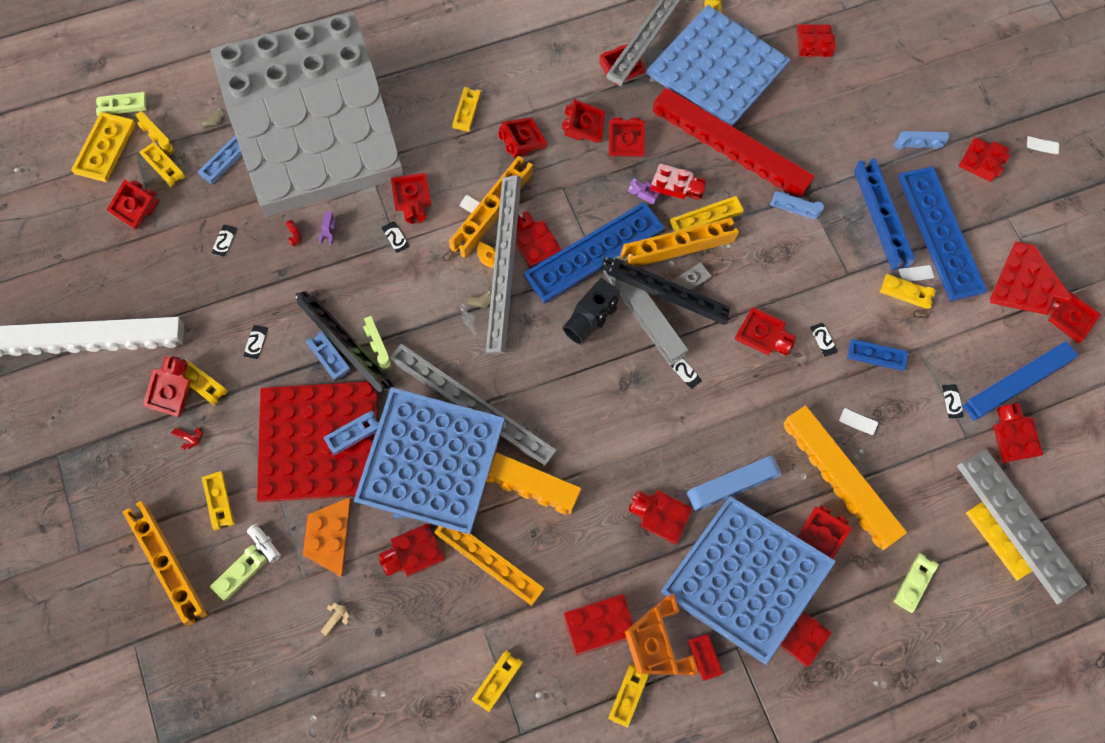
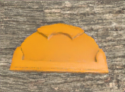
M479 241L477 255L480 262L487 267L494 268L496 249Z

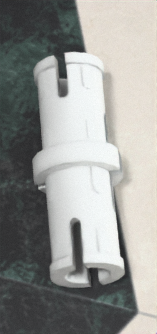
M258 524L252 525L247 530V533L255 541L256 548L262 550L270 563L277 561L281 557V553L271 543L272 539L264 534Z

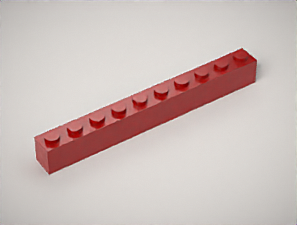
M665 87L654 101L652 112L658 117L666 119L672 125L684 130L685 133L696 137L700 142L706 143L715 151L721 152L730 160L736 161L745 169L751 170L760 178L771 182L775 187L788 192L790 196L802 198L811 186L815 175Z

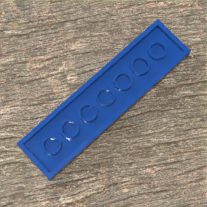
M933 166L900 173L898 180L949 301L952 302L985 294L987 292L985 284Z
M643 202L524 272V277L543 304L602 270L601 265L604 257L612 259L619 256L624 244L658 236L665 232V227L647 204Z

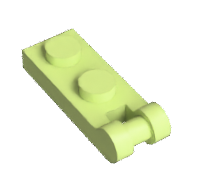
M145 92L98 97L96 99L98 106L96 115L99 116L100 112L120 114L147 111V96Z
M371 316L364 318L366 325L363 328L367 337H372L373 341L370 344L373 352H378L379 354L377 357L379 366L383 370H388L391 367V362Z
M254 545L248 547L244 554L210 586L223 601L226 602L267 562L268 559L264 555H260ZM252 558L254 563L250 566L247 562Z
M919 553L893 602L910 613L914 612L939 564L933 560L929 561L925 555ZM921 565L927 568L925 573L919 570Z

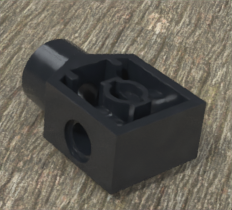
M601 277L577 303L571 318L563 325L562 329L567 337L573 342L582 345L597 328L600 329L605 324L608 315L612 316L618 308L619 290Z

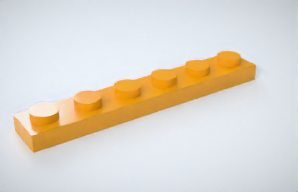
M440 526L434 532L438 537L529 605L533 606L544 591L542 586L472 534L469 535Z

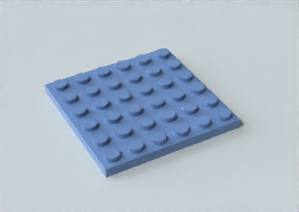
M707 5L647 69L646 74L666 88L733 127L785 69L790 59L710 5Z
M391 387L354 502L471 535L505 418Z
M729 496L663 587L661 594L665 597L669 594H674L678 606L767 666L834 567L836 561Z

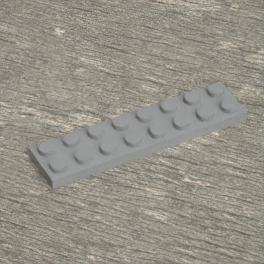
M987 449L957 465L958 469L1056 604L1065 601L1087 585Z

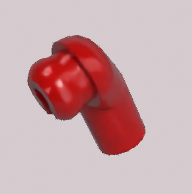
M288 220L286 226L292 234L288 241L294 247L301 242L300 229L293 220Z

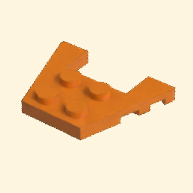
M674 594L664 597L625 631L638 674H699L693 655L676 661L662 619L679 612Z

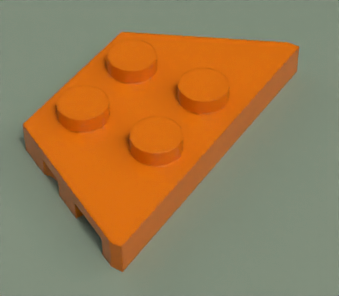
M350 498L329 505L307 516L303 555L339 577H343L351 506Z

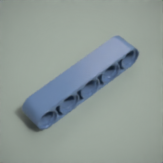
M768 456L689 490L687 495L694 510L699 511L726 500L729 496L733 497L779 477L782 471L774 456Z

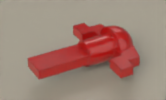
M198 427L194 430V433H196L194 435L174 428L171 435L189 442L181 446V449L185 451L186 448L190 450L197 446L203 433L201 428Z

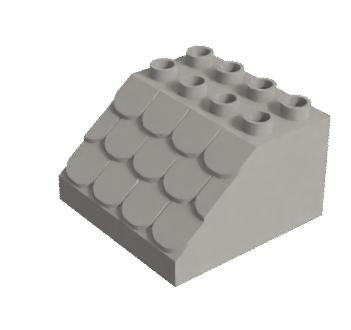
M354 12L335 15L331 18L308 24H300L289 29L262 34L258 37L210 49L225 106L259 205L265 217L391 182L390 178L404 176L375 73Z

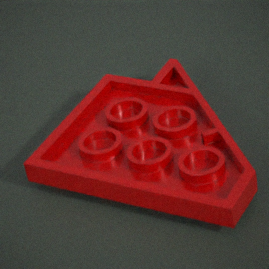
M1015 241L990 297V303L1044 315L1049 314L1054 300L1071 303L1072 296L1033 244Z

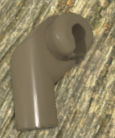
M216 108L210 118L201 119L202 127L218 126L225 116L224 110Z
M492 291L485 292L479 298L469 296L468 305L480 308L487 307L491 302Z

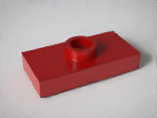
M707 633L688 640L702 681L704 682L723 675L709 634Z

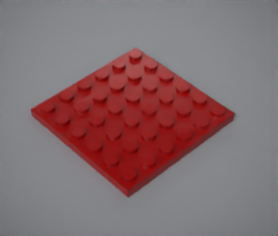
M370 382L260 388L257 501L259 503L355 497L375 434L368 436L335 456L323 437L370 411L374 412L376 415L375 419L378 422V391ZM369 423L363 424L365 429L370 426Z

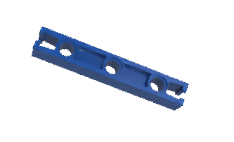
M876 158L871 159L867 167H864L865 161H859L854 173L891 270H899L902 260L904 268H909L915 258Z
M1065 341L972 397L963 405V408L973 421H976L1066 366L1078 357V354Z

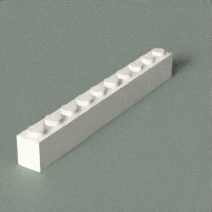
M179 317L0 326V357L5 354L20 356L24 353L39 355L43 352L59 354L63 351L78 353L82 350L97 352L101 349L117 351L121 348L136 350L140 347L155 349L159 346L174 348L178 345H183L184 323Z

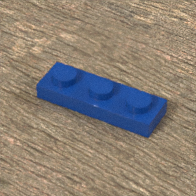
M851 339L847 359L904 371L906 369L908 351Z

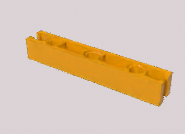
M518 156L449 240L451 250L456 252L458 250L456 247L462 241H465L464 246L460 245L459 249L462 257L466 258L499 217L502 179L518 175L521 177L522 188L533 175V164L528 162L527 167L520 173L518 170L523 168L522 163L524 159Z
M731 217L624 244L620 255L622 259H626V256H628L627 263L639 267L733 243L739 231L737 228L729 231L731 226L734 225Z
M142 501L136 503V506L140 508L143 518L136 521L134 518L136 515L132 512L131 508L124 510L123 514L183 624L190 627L196 621L195 619H190L187 608L194 605L197 610L194 612L196 617L204 618L208 614L150 509ZM150 525L149 531L143 533L144 528ZM168 559V564L165 567H161L162 562ZM187 593V599L180 602L181 595Z

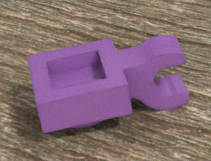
M633 179L630 182L631 186L628 189V192L631 194L639 193L638 197L651 204H654L661 194L651 191V184L647 181L643 184L637 179Z
M325 211L321 225L322 232L319 235L320 244H323V240L328 238L330 246L334 243L332 233L337 227V219L334 218L331 211Z

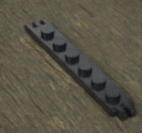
M604 257L601 269L607 271L609 276L720 324H727L730 313L729 306L616 257L612 259Z
M307 291L295 294L297 304L306 315L313 320L318 328L325 333L330 341L337 346L342 354L349 359L354 367L361 372L378 392L395 386L394 381L315 296H310Z

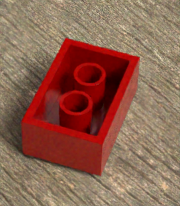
M624 594L570 610L563 614L576 657L627 641L625 631L633 625Z

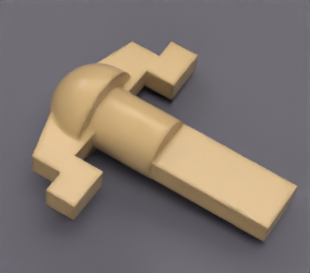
M335 603L332 606L328 605L327 609L330 612L334 609L336 612L321 630L325 636H328L342 616L344 617L342 622L346 625L349 624L348 619L350 615L345 606Z

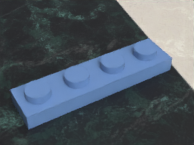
M236 135L198 171V174L212 185L242 156Z

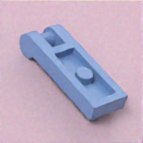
M902 131L894 146L898 150H902L904 147L938 149L944 147L949 139L948 132Z
M775 191L770 202V206L811 219H817L824 208L821 202L811 203L803 198H795L784 192Z
M322 331L318 332L314 338H309L305 341L334 381H337L351 371ZM320 342L323 343V344L320 345L319 347L316 346V345L319 344Z
M373 411L360 416L323 437L334 456L368 436L376 434L379 422L376 421V415ZM369 423L370 426L365 429L363 424Z

